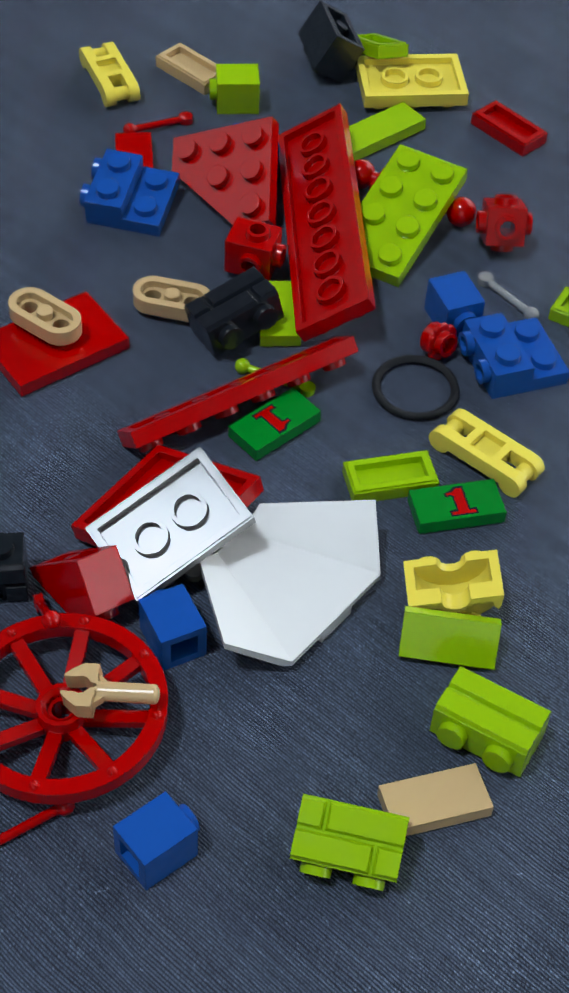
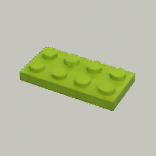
M402 144L398 146L361 202L371 277L399 288L466 182L468 169Z

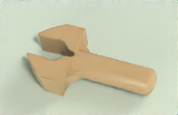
M96 663L81 664L64 674L67 687H87V690L79 693L60 690L63 704L77 717L94 718L96 707L104 702L155 705L160 698V688L156 684L107 681L103 677L101 665Z

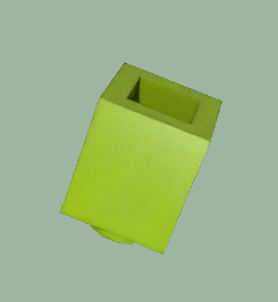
M216 64V78H209V99L216 100L217 114H259L260 78L258 64Z

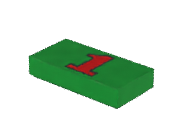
M292 387L228 426V437L257 461L320 422L321 410Z
M494 479L413 489L408 492L407 501L418 534L505 522L507 511Z

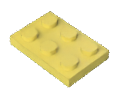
M457 53L408 54V57L376 59L367 55H360L357 60L355 69L364 108L384 109L401 102H405L411 108L429 106L450 108L453 106H467L469 92Z

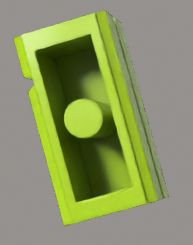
M460 666L450 681L448 688L446 687L436 703L429 731L435 733L439 741L445 746L455 750L464 748L481 757L483 763L491 770L498 773L510 772L521 777L545 734L552 711Z
M303 793L289 859L301 861L299 869L301 873L331 879L332 870L338 869L354 873L352 880L354 885L384 891L386 881L397 883L410 817Z

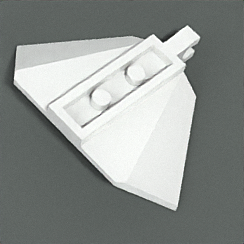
M376 500L260 503L252 514L256 523L199 563L224 649L275 665L292 666L318 640L322 643L351 614L352 606L380 579L381 569Z

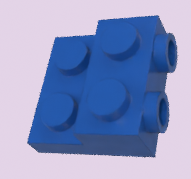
M106 149L103 158L95 157L92 163V183H84L81 188L80 205L85 208L86 223L159 237L179 188L180 174L143 166V155Z
M497 313L464 321L463 332H460L458 336L460 351L464 356H468L474 367L477 382L484 385L491 399L567 384L569 369L537 317L508 323L503 313Z

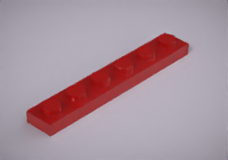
M354 336L333 337L117 430L122 446L138 448L140 452L153 450L157 445L164 444L162 437L177 432L178 436L194 432L202 427L201 420L213 415L215 419L233 415L239 411L238 404L251 399L252 403L267 400L276 395L274 388L286 383L288 387L303 384L312 379L311 372L320 368L323 369V372L342 367L347 363L345 357L359 352Z

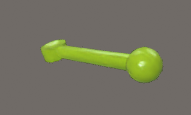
M246 358L238 359L234 365L235 370L239 374L252 373L261 369L250 365ZM311 381L294 386L304 397H311L316 391V385Z

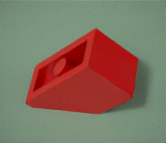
M117 545L68 551L30 567L33 577L66 613L88 614L108 620L120 614L118 606L135 599Z

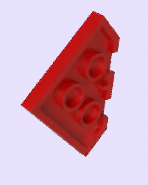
M273 116L175 137L173 138L172 172L179 173L180 179L232 225L236 218L240 217L276 226L279 123Z
M157 445L71 524L76 539L97 546L85 527L188 454ZM213 462L246 507L264 491L260 476Z

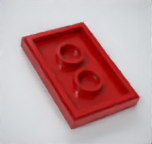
M87 291L63 301L77 309L81 315L82 334L74 343L65 346L49 344L14 322L0 328V371L21 397L130 348L129 337Z

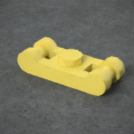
M113 41L102 43L99 48L92 49L90 46L79 48L81 65L90 74L101 94L105 107L115 106L117 101L127 99L128 102L140 100L141 95L137 80Z
M461 408L456 409L448 416L446 425H438L428 435L433 448L441 453H452L484 475L494 479L502 492L509 497H518L526 489L527 481L537 479L545 470L544 462L537 454ZM507 462H510L511 464L516 466V468H513L512 466L507 464Z

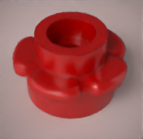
M435 321L430 323L422 332L420 338L421 349L428 353L429 358L437 361L442 356H450L455 351L458 343L456 328L452 324L448 325L445 322Z

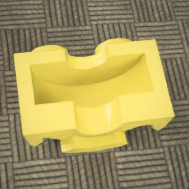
M497 549L469 551L461 556L460 561L452 564L441 563L438 558L433 556L403 561L408 606L481 616L482 613L493 606L498 609L502 606L504 589Z

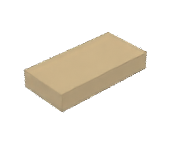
M178 43L156 55V67L203 95L209 93V78H216V63L182 43Z
M476 763L379 785L377 792L384 812L410 817L406 836L489 817L494 809Z

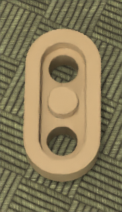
M146 276L137 280L133 285V304L138 311L144 314L189 322L184 305L204 296L210 290L198 283L160 276Z
M35 287L21 288L10 295L8 299L9 315L16 325L52 345L65 346L74 343L80 338L82 334L81 315L74 307Z

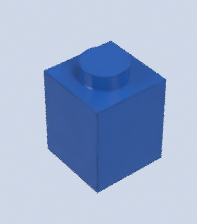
M465 271L428 279L424 309L432 322L438 321L440 323L445 322L448 325L452 324L456 328V337H458L459 333L463 332L466 319L483 316L485 300Z
M184 584L169 589H159L144 598L138 599L140 629L163 671L207 655V626Z
M165 791L113 826L115 853L147 891L198 855L199 822L187 805L182 803L178 806Z

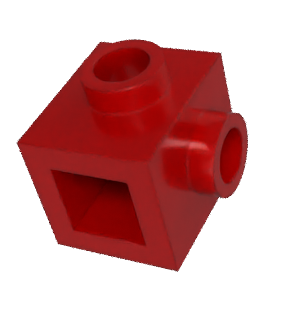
M496 194L495 198L483 197L482 210H478L476 214L475 229L476 234H480L484 244L490 246L491 250L511 252L513 247H524L525 235H531L533 215L532 212H528V208L521 199H518V196ZM504 222H511L510 228H500Z
M237 217L225 240L224 271L239 275L254 266L264 276V279L270 281L275 268H282L286 257L287 246L281 244L282 227Z

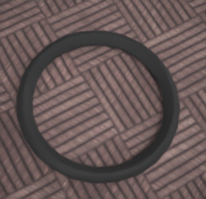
M402 355L384 362L373 375L371 384L375 399L386 411L400 418L414 421L430 420L444 415L454 407L459 397L458 380L453 372L443 363L421 355ZM420 363L440 371L447 378L451 392L448 400L435 410L410 412L397 408L384 397L380 387L381 378L390 368L396 365Z

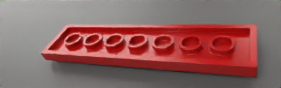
M341 103L278 135L296 333L303 342L325 334L333 328L355 318L362 317L376 309L348 116Z

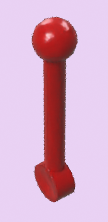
M183 111L177 117L138 125L127 123L123 127V133L141 132L179 123L185 126L191 125L193 114Z
M42 593L32 595L36 612L43 615V626L49 630L58 628L61 624L60 614L57 611L50 610L45 603Z
M75 803L54 805L0 834V846L57 815H70L74 811Z

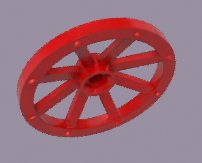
M59 613L61 616L60 626L54 630H49L43 626V615L20 621L0 631V660L13 653L39 695L34 700L0 689L1 709L33 718V720L1 731L0 751L42 735L46 736L31 776L16 772L0 763V792L22 801L47 805L70 804L90 800L104 795L129 781L149 762L163 738L168 719V688L163 669L152 650L144 641L125 627L101 617L79 613ZM73 637L65 673L74 667L84 664L89 640L106 644L122 653L128 659L106 674L104 678L111 682H127L140 672L146 684H156L160 688L159 701L155 705L150 704L149 710L95 709L94 718L77 717L63 704L60 690L78 693L82 691L79 688L67 687L65 677L62 683L52 685L27 644L48 638ZM63 714H68V715H69V716H67V717H65V718H59V717H61ZM85 727L143 729L127 751L113 761L89 735ZM69 740L72 741L96 769V771L76 777L49 779L62 743Z

